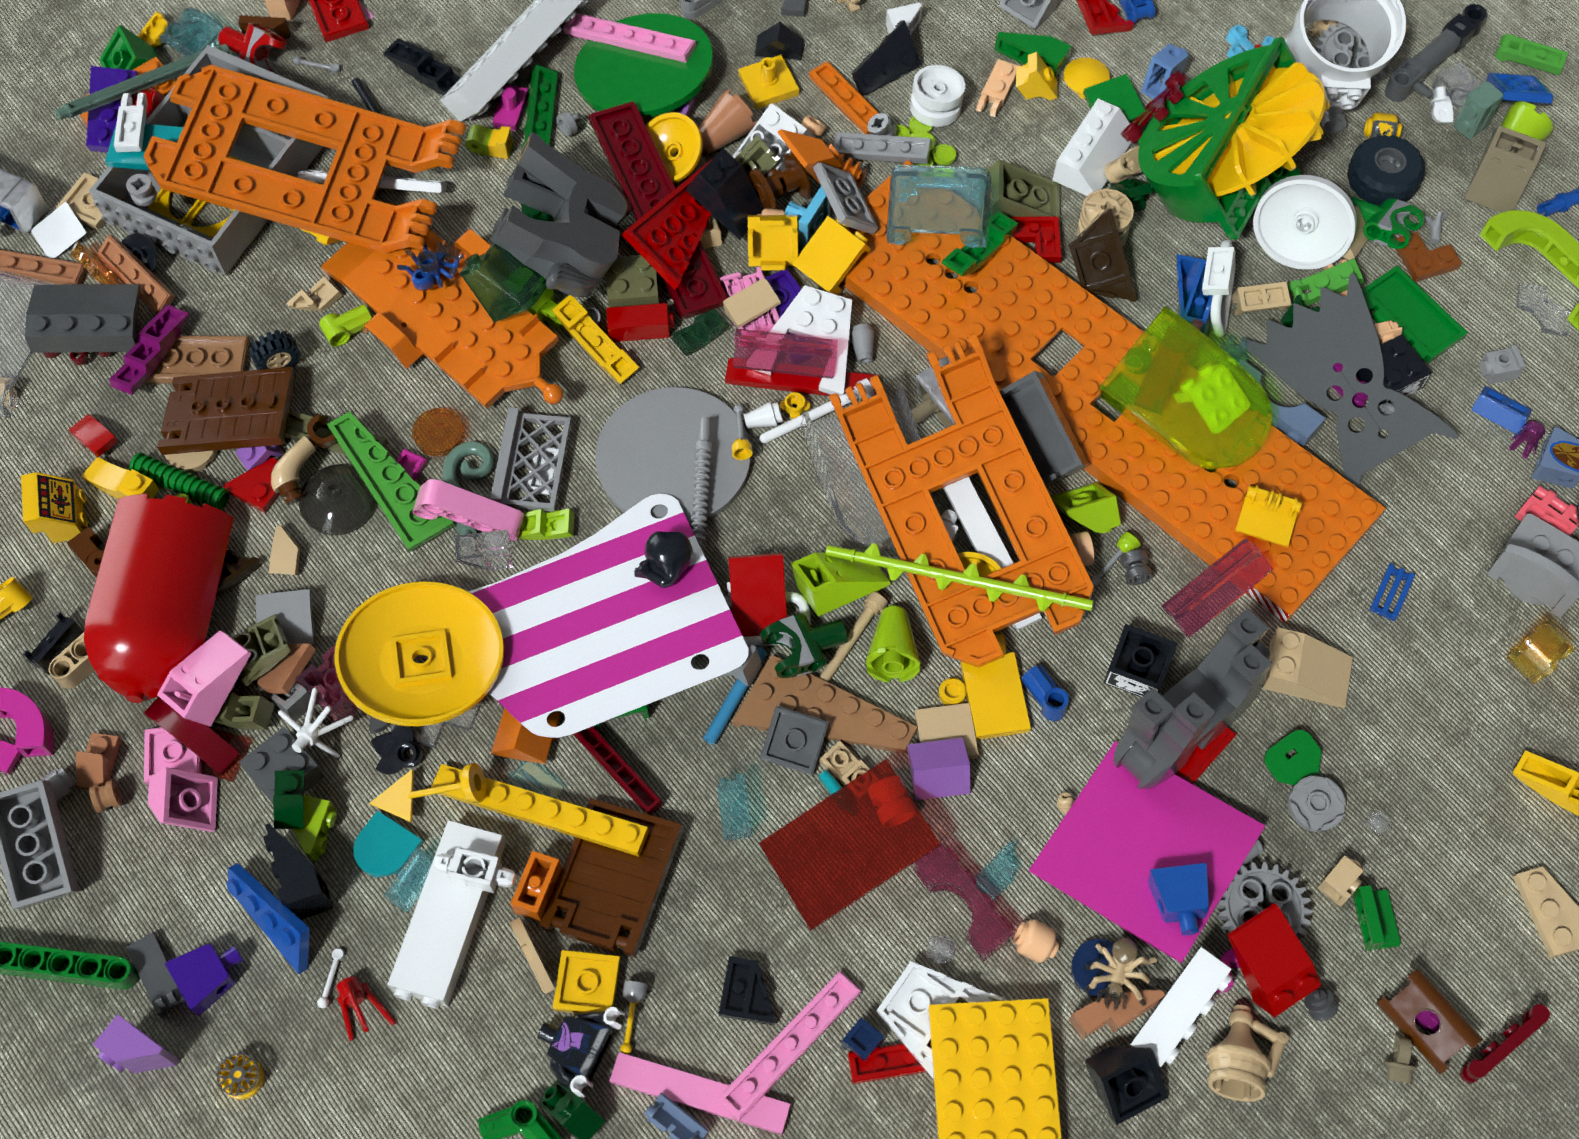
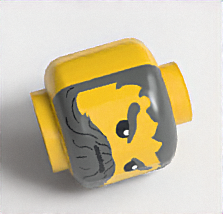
M1375 112L1371 118L1367 117L1364 136L1367 139L1379 135H1394L1399 138L1402 124L1398 123L1397 116L1394 114Z

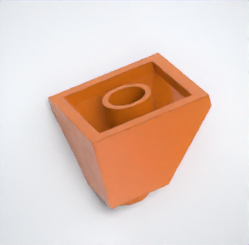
M783 129L777 132L802 166L819 184L820 182L813 169L818 162L837 169L842 166L837 159L840 154L832 144L827 146L821 139Z

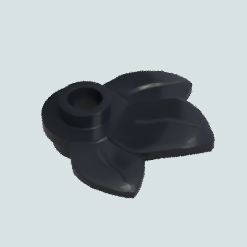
M391 724V734H383L371 739L375 751L382 757L377 764L376 770L383 774L392 775L399 772L403 767H415L422 759V748L414 741V731L411 726ZM411 749L413 756L407 759L406 752Z

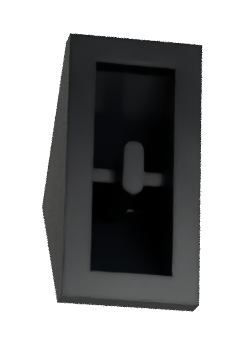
M778 22L757 35L755 56L773 58L782 55L783 59L801 60L803 38L782 22Z

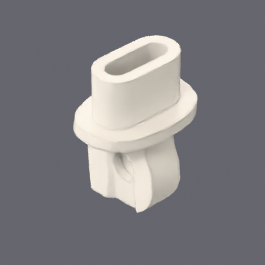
M1445 86L1437 87L1433 90L1434 99L1430 101V105H1433L1431 116L1437 123L1452 124L1453 107L1449 96H1446Z

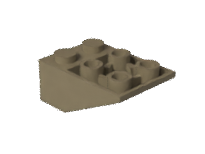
M1499 125L1492 132L1463 199L1499 213L1514 210L1538 164L1546 142Z

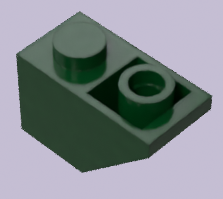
M557 1080L545 1090L543 1097L538 1101V1104L577 1139H591L605 1122L571 1090L560 1085Z

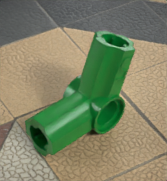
M527 1100L519 1101L510 1108L477 1119L482 1139H506L520 1133L525 1139H561L535 1105ZM522 1111H533L530 1122L526 1124L518 1122L519 1114Z

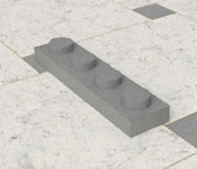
M837 132L834 147L840 155H845V159L853 158L903 163L908 160L911 163L928 164L932 143L931 138Z

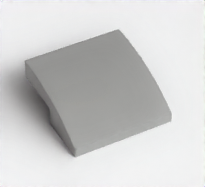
M310 589L255 595L257 623L275 614L282 626L288 644H311L315 647V621L312 618V592Z

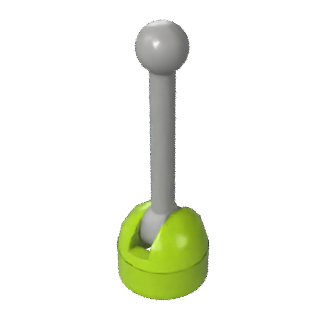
M1124 532L1117 542L1118 552L1097 575L1090 577L1094 586L1100 583V578L1122 554L1138 550L1141 544L1134 535Z

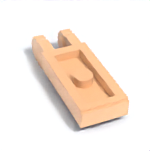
M1000 59L997 60L981 93L976 111L982 112L986 103L990 102L993 103L990 115L994 117L997 115L1016 80V68L1020 66Z

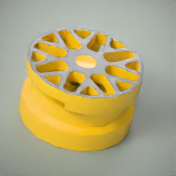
M243 1053L233 1054L225 1058L220 1064L217 1071V1083L219 1088L231 1098L237 1100L249 1099L255 1096L262 1088L264 1070L251 1056Z

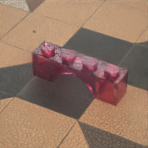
M940 843L914 862L913 871L930 893L936 891L952 892L960 896L967 903L972 914V925L967 932L966 940L980 958L985 961L1011 942L1014 935L1012 932L1013 927L1005 916L1000 917L995 911V904L987 893L982 894L976 887L977 881L968 870L964 871L958 864L959 858L951 848L946 849Z

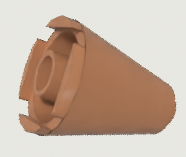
M730 89L723 92L699 126L703 139L702 153L704 152L707 155L751 132L758 122L757 120L754 122L751 120L750 117L753 113L736 93L731 96Z

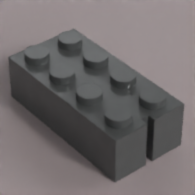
M1033 371L999 391L1046 488L1065 479L1064 476H1070L1090 465L1043 373Z

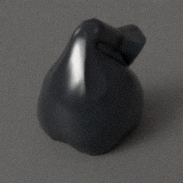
M657 531L652 533L645 543L644 555L646 560L641 561L639 567L635 568L634 576L648 579L661 588L671 587L690 565L693 558L690 540L681 532Z

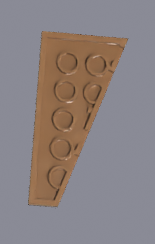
M772 654L732 721V726L742 727L743 725L767 731V729L769 730L777 705L830 722L824 741H828V739L842 741L843 744L853 745L854 743L871 746L873 749L905 754L907 745L911 743L917 732V726L810 673L791 678L778 677L775 666L782 659Z

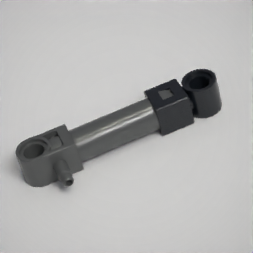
M1479 4L1467 5L1462 15L1457 14L1444 26L1441 34L1414 58L1409 57L1393 70L1385 87L1384 93L1386 97L1391 101L1401 102L1416 91L1422 96L1431 98L1433 92L1423 84L1424 78L1453 52H1459L1470 42L1472 37L1479 34L1487 17L1486 9Z

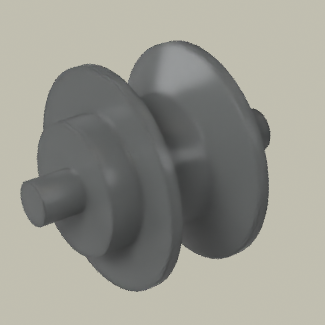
M1316 989L1305 998L1304 1003L1309 1010V1015L1316 1021L1329 1020L1338 1011V1004L1334 1000V995L1328 989Z

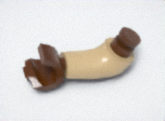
M320 414L311 418L307 424L308 436H303L274 466L271 473V486L275 493L280 492L282 497L287 498L285 500L286 505L294 504L304 498L303 493L298 492L300 489L298 483L301 480L299 472L309 457L316 451L315 447L327 448L336 444L333 434L324 438L318 437L315 434L318 429L326 427L328 415Z

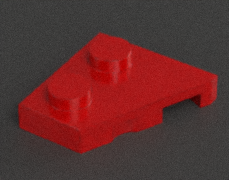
M1076 0L1091 35L1131 31L1134 26L1130 19L1125 21L1118 15L1120 10L1108 0Z
M270 458L225 483L222 488L228 489L229 495L266 514L281 494L280 492L275 493L271 486V473L278 460Z

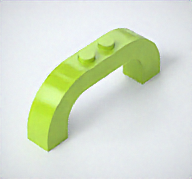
M1524 210L1505 211L1491 217L1487 221L1480 236L1496 252L1510 244L1519 243L1531 246L1546 257L1579 289V242L1558 223L1541 214ZM1579 303L1567 318L1578 331Z

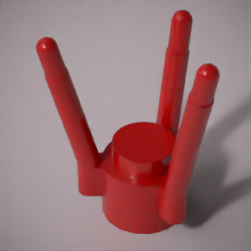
M350 976L337 984L336 989L340 995L337 1000L342 1010L345 1028L350 1041L354 1040V1034L348 1007H353L363 1031H369L368 1024L359 1005L365 1000L364 995L391 1025L396 1024L395 1019L370 991L366 982L360 983L357 976Z

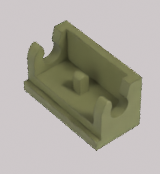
M756 136L735 157L742 165L748 178L750 171L753 169L759 170L765 177L782 160L773 148L759 136Z

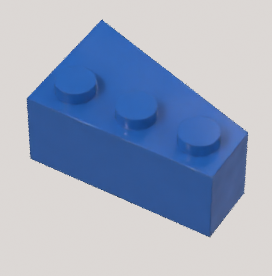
M1177 254L1176 277L1180 336L1205 342L1211 325L1212 295H1204L1202 291L1207 260Z

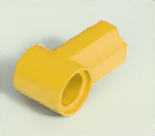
M15 577L9 578L0 585V620L12 611H19L33 598Z

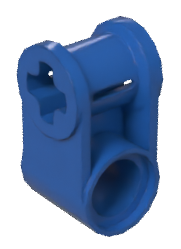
M1119 0L1127 20L1130 19L1133 23H1136L1138 19L1145 17L1150 19L1155 16V7L1152 0Z

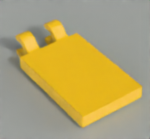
M1004 634L995 635L1004 654L1003 658L980 668L960 661L976 740L1028 733L1031 730L1015 652L1006 653Z

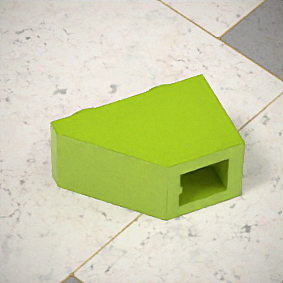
M304 795V829H293L305 854L312 862L317 863L319 855L325 852L327 846L326 836L329 828H333L336 822L337 812L330 801Z

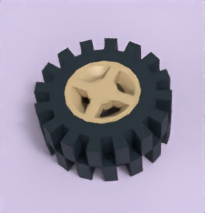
M275 330L274 334L268 332L266 337L261 335L258 337L260 341L255 340L252 343L253 346H250L249 353L257 370L294 367V363H298L299 357H301L294 338L290 333L287 334L286 331L280 333L279 330Z

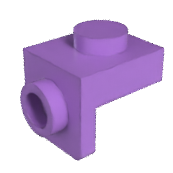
M279 445L239 448L235 452L247 471L265 462L271 455L277 457L283 455Z

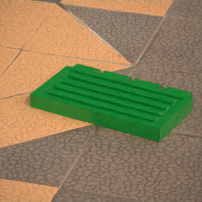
M1398 265L1362 289L1369 312L1375 311L1371 317L1377 323L1389 320L1397 322L1398 328H1403L1401 335L1404 336L1422 361H1426L1428 364L1463 340L1468 333Z

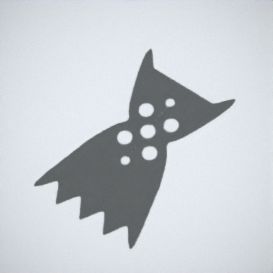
M1352 272L1348 281L1347 296L1339 295L1321 287L1319 312L1294 303L1292 328L1285 327L1268 319L1266 320V344L1248 339H1240L1241 343L1257 359L1294 391L1316 405L1337 414V437L1346 479L1358 488L1360 487L1362 474L1432 433L1459 439L1457 433L1439 417L1405 395L1384 387V365L1379 338L1362 289ZM1341 363L1343 365L1342 371H1334L1333 365ZM1362 368L1370 369L1373 374L1372 380L1368 383H1360L1356 379L1358 370ZM1334 385L1341 387L1343 390L1342 398L1337 401H1332L1327 397L1328 388ZM1365 393L1368 396L1369 403L1366 408H1357L1353 405L1352 398L1355 394ZM1383 400L1392 401L1395 405L1394 412L1390 415L1381 414L1378 411L1379 403ZM1354 417L1362 418L1365 422L1364 429L1359 433H1354L1348 428L1349 420ZM1380 429H1386L1389 433L1388 437L1380 438L1378 435Z

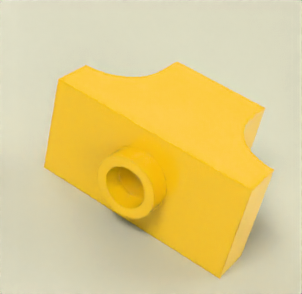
M1037 52L1029 54L1028 63L1016 68V87L1026 100L1035 97H1043L1048 101L1056 99L1057 78L1054 76L1052 68L1045 64Z

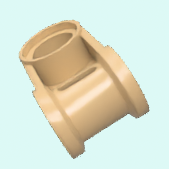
M1139 145L1105 166V176L1111 183H1119L1130 176L1133 177L1142 172L1138 161Z

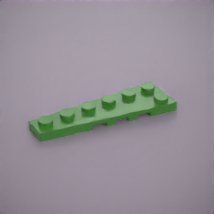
M350 411L327 424L336 441L409 552L454 527L452 520L442 516L429 520L413 514L420 485L405 472V469L388 454V451L374 439V436Z

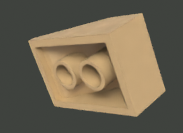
M1278 627L1270 641V658L1268 660L1272 662V665L1266 674L1262 689L1345 708L1353 657L1305 633Z

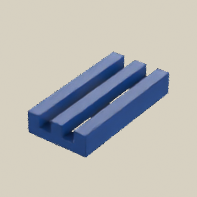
M1390 563L1369 610L1395 621L1415 574L1411 572L1407 574L1402 568H1399V570L1395 569V565ZM1393 575L1395 579L1383 608H1379L1377 606L1390 576ZM1401 579L1405 580L1392 613L1388 612Z

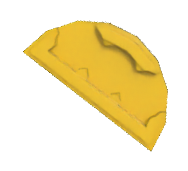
M156 11L137 36L155 48L166 40L169 34V25L164 16Z

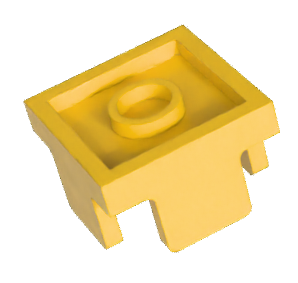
M748 215L749 266H761V270H786V266H794L792 264L798 257L797 215Z

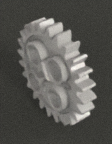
M1337 22L1336 27L1330 24L1328 30H1323L1321 36L1318 37L1315 50L1329 62L1349 68L1352 57L1351 49L1354 45V38H1356L1357 42L1353 53L1354 61L1351 68L1369 67L1368 50L1363 46L1365 43L1360 35L1351 27L1341 22ZM1390 62L1380 72L1371 77L1372 86H1375L1378 80L1383 79L1390 67Z
M1251 862L1248 870L1243 865L1238 870V874L1235 875L1221 898L1222 900L1216 906V908L1223 910L1216 918L1226 921L1221 930L1230 929V931H1233L1244 923L1243 916L1252 918L1263 911V908L1266 909L1275 903L1281 909L1296 936L1303 939L1307 934L1303 928H1308L1311 925V922L1304 917H1309L1312 914V910L1304 908V906L1308 905L1311 899L1302 898L1301 895L1306 888H1297L1295 886L1299 880L1298 877L1292 880L1287 878L1289 875L1288 869L1280 874L1278 873V864H1275L1271 870H1268L1266 862L1261 864L1260 869L1257 868L1254 862ZM1261 884H1264L1266 886L1265 895L1263 894ZM1243 888L1251 889L1255 894V898L1246 897L1243 893ZM1272 891L1280 892L1284 897V901L1274 899Z

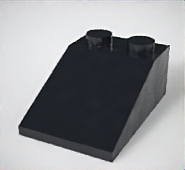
M724 148L685 189L739 240L748 232V215L761 214L764 209L742 165Z

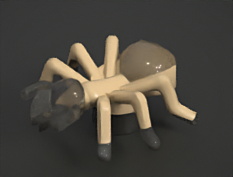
M1127 938L1115 942L1112 949L1113 957L1107 948L1097 943L1095 948L1101 954H1104L1109 961V966L1100 962H1094L1092 965H1085L1084 969L1093 971L1098 968L1109 972L1111 975L1095 977L1089 985L1085 986V991L1088 992L1094 989L1100 982L1111 981V984L1106 988L1099 990L1096 1000L1098 1003L1101 1002L1102 995L1106 993L1104 1003L1107 1009L1114 1002L1113 1009L1115 1011L1121 1004V998H1123L1122 1008L1126 1009L1128 997L1122 989V985H1125L1134 993L1139 1003L1145 1006L1146 1001L1141 996L1138 988L1131 983L1132 980L1139 978L1147 985L1156 987L1157 983L1149 979L1144 973L1134 972V968L1142 963L1145 965L1157 963V957L1149 959L1139 957L1137 959V946L1132 940Z

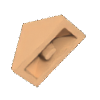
M264 0L270 17H281L292 21L301 1Z

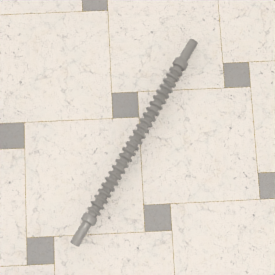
M708 417L700 418L699 441L696 442L695 447L697 452L695 458L698 459L695 461L697 466L694 468L696 472L694 479L696 480L693 482L695 486L693 492L695 494L692 496L693 500H695L692 502V506L695 508L691 511L694 514L691 516V520L694 522L690 525L693 528L692 531L701 550H704L706 547L703 544L706 542L705 537H703L706 535V531L703 529L707 527L706 523H704L707 521V517L704 515L708 513L705 509L708 507V503L705 501L709 498L706 495L709 493L706 487L709 486L707 481L710 479L708 475L710 469L708 466L711 464L709 461L711 455L709 453L712 450V444L709 442L710 418ZM696 656L691 660L692 667H695Z

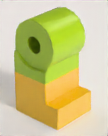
M472 125L465 140V147L471 152L481 155L508 159L514 143L511 127L501 126L500 130L486 128L482 125Z

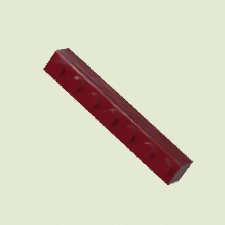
M593 727L572 734L645 814L652 815L662 807L658 796Z

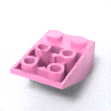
M220 630L169 672L157 695L182 717L211 727L228 694L232 691L242 669L246 666L251 652Z

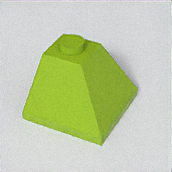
M1097 482L1050 496L1057 509L1096 533H1107L1112 531L1114 527L1121 525L1116 496Z

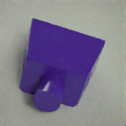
M206 944L166 962L165 966L190 1010L200 1016L236 984L230 969L244 961L235 946L220 955L212 944Z

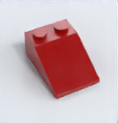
M1272 904L1227 934L1253 1002L1274 1018L1321 987L1313 962L1277 904Z

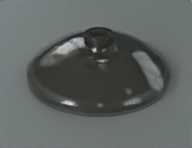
M334 464L318 470L307 479L301 489L304 498L299 501L301 515L312 529L322 534L344 535L354 532L371 519L377 508V502L353 465ZM338 489L337 492L331 493L332 490Z

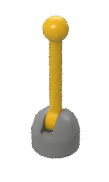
M624 981L623 994L625 999L630 1002L625 1039L620 1047V1051L623 1054L628 1055L632 1051L630 1039L635 1006L646 996L648 986L646 983Z

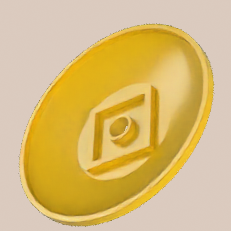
M421 581L400 584L370 597L348 617L338 635L335 646L336 673L345 694L366 714L383 722L401 726L437 724L465 713L487 695L497 680L502 667L504 655L503 637L493 613L480 599L471 593L453 585L439 582ZM419 655L428 657V660L424 663L414 662V659Z

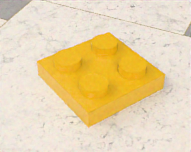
M562 950L553 1010L579 1013L592 1010H607L610 1007H614L620 956Z

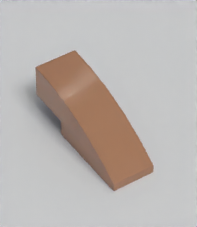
M1140 990L1139 992L1142 996L1140 1001L1136 999L1132 991L1108 996L1074 1012L1069 1021L1082 1040L1106 1024L1114 1034L1156 1006L1166 995L1162 990Z

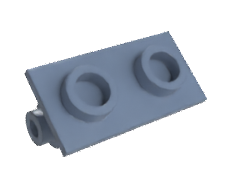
M662 1092L654 1105H650L644 1113L648 1117L647 1121L654 1124L662 1132L666 1130L670 1132L669 1137L671 1139H704L709 1131Z

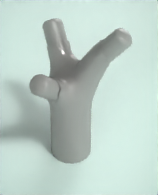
M1438 211L1434 220L1425 215V221L1428 222L1431 229V244L1440 243L1441 226L1444 219L1448 217L1447 213L1442 215L1443 212Z

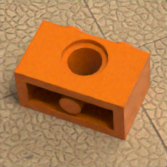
M535 851L531 852L510 903L515 914L538 922L542 921L562 871L559 859Z

